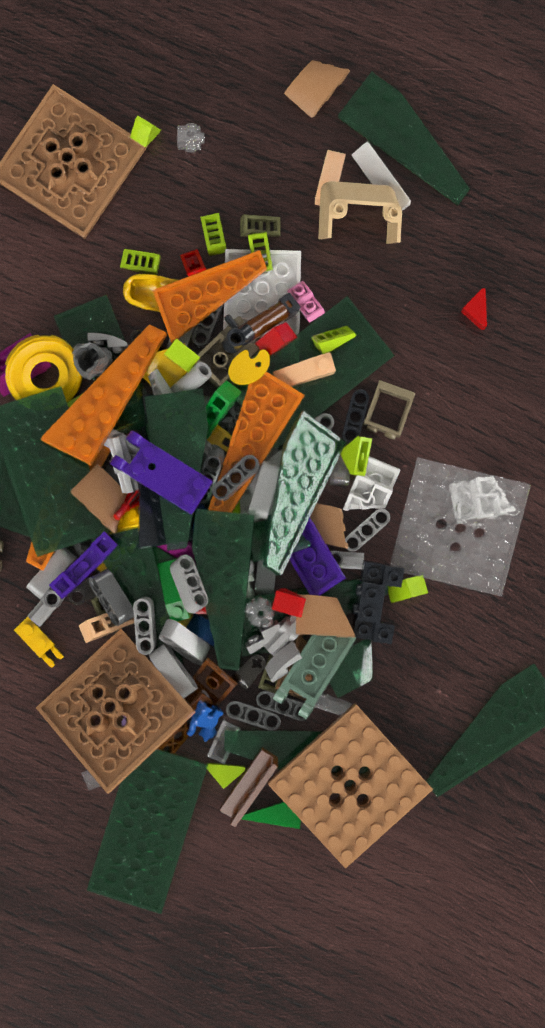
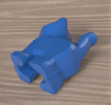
M198 701L196 713L191 716L192 720L187 735L192 736L197 726L202 727L198 735L203 737L204 742H207L217 735L215 726L218 723L219 717L224 712L218 706L212 705L209 708L205 702Z

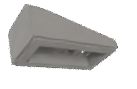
M155 369L148 378L158 408L163 413L173 407L178 402V399L159 370Z

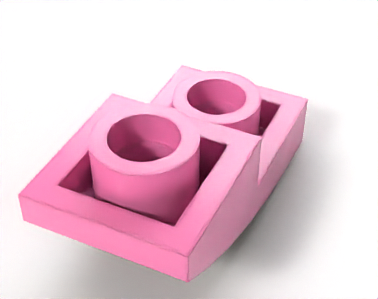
M304 281L287 290L301 307V313L309 323L325 313L323 307L316 300Z

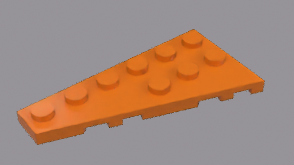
M260 250L152 290L171 343L176 338L180 339L267 270Z

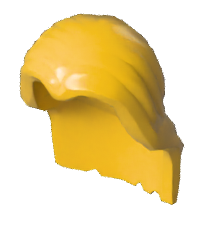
M152 274L132 275L124 283L123 295L128 303L136 307L160 312L152 290L178 280Z

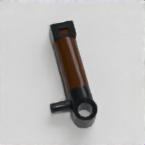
M288 293L280 298L276 304L238 326L230 314L226 315L224 320L231 330L223 339V348L229 353L238 352L241 347L284 320L286 322L294 317L301 307L291 293ZM231 338L235 339L237 343L232 342Z

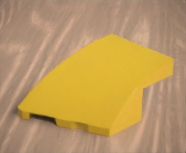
M167 349L156 353L143 379L150 384L148 376L155 369H158L171 388L187 372L164 356V353L167 351Z

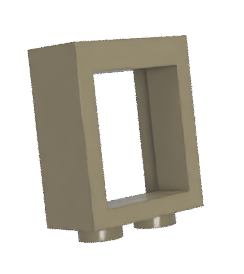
M379 380L363 426H366V430L377 433V431L385 433L384 436L393 440H395V437L399 438L416 393ZM380 392L407 401L397 431L370 421Z

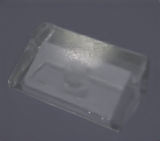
M322 694L315 705V708L340 716L351 707L350 702L326 694Z

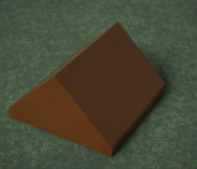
M210 658L206 659L192 677L197 687L218 706L238 684Z

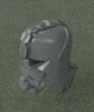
M89 342L85 344L78 343L73 348L74 365L80 375L86 379L91 380L94 376H100L113 363V355L105 347Z

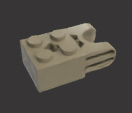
M240 316L234 319L238 326L244 323ZM228 325L198 354L200 358L196 364L203 362L210 367L212 375L208 380L218 389L226 380H230L228 369L232 360L244 350H248L249 357L252 358L259 351L255 343L261 338L246 344L236 353H229L222 345L223 339L231 330ZM231 338L232 342L237 343L235 339ZM216 358H218V360L222 358L224 360L222 363L223 365H218L216 363Z

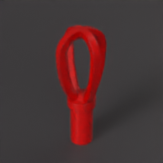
M139 489L134 494L133 492L127 494L124 503L113 515L116 520H120L127 511L139 505V495L130 503L139 493Z

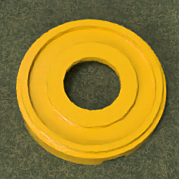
M33 335L19 342L12 349L5 363V381L15 400L24 407L35 411L55 410L69 402L78 392L83 377L74 365L73 347L62 338L54 335ZM47 361L57 366L59 378L55 385L50 388H38L31 381V371L36 364Z

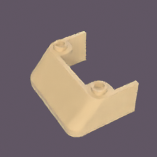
M335 181L323 184L320 193L318 239L331 238L332 219L343 218L347 214L348 204L383 206V217L387 221L386 244L401 242L402 210L395 192L390 186Z

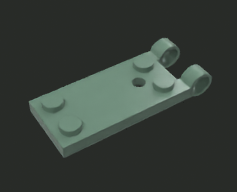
M312 635L301 652L302 658L294 663L275 693L273 700L282 704L290 690L294 691L306 699L298 715L307 720L355 642L356 637ZM306 675H312V681H307L305 679Z

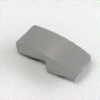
M88 333L89 342L97 346H104V343H107L108 349L112 350L113 353H122L128 347L127 342L117 337L101 333Z
M277 620L264 622L262 627L259 628L262 635H254L248 639L245 645L250 654L263 647L277 633L280 628Z
M293 641L276 653L266 665L265 669L272 683L288 674L287 667L302 658Z

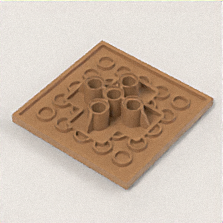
M53 84L0 161V184L86 239L147 147L130 138L131 134ZM76 141H83L81 146H74ZM50 146H57L55 151H48ZM66 156L73 157L69 162L63 161ZM81 166H82V167L88 166V170H87V171H85V172H80V171H79V169H80ZM55 172H62L60 177H53Z
M122 629L113 635L36 707L39 713L108 794L196 713L146 655L138 652L136 644ZM103 690V695L98 698V693ZM130 691L129 696L124 699L125 692ZM115 704V709L110 712L109 708ZM100 718L101 721L99 725L95 726L96 719ZM127 718L126 725L122 726V720Z
M356 703L267 782L345 869L433 790ZM334 766L341 767L339 772H331ZM368 767L366 773H359L360 768ZM347 780H353V784L350 787H345L344 784ZM331 794H339L337 799L330 800ZM360 794H366V798L364 800H357Z

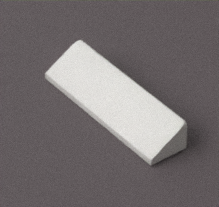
M369 142L364 143L351 156L372 184L387 185L394 190L401 210H404L410 206L411 200Z

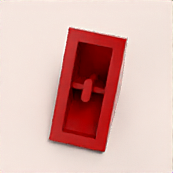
M198 249L180 255L187 277L206 270Z
M482 288L461 311L480 330H485L487 327L485 288Z
M285 322L272 328L255 344L260 351L262 349L266 350L269 356H272L298 337L288 323Z
M281 588L276 591L272 610L301 618L306 598L286 588Z

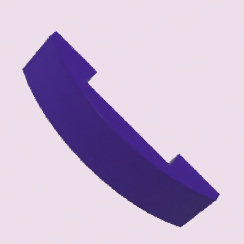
M104 531L49 586L61 599H64L103 563L116 549L118 544Z

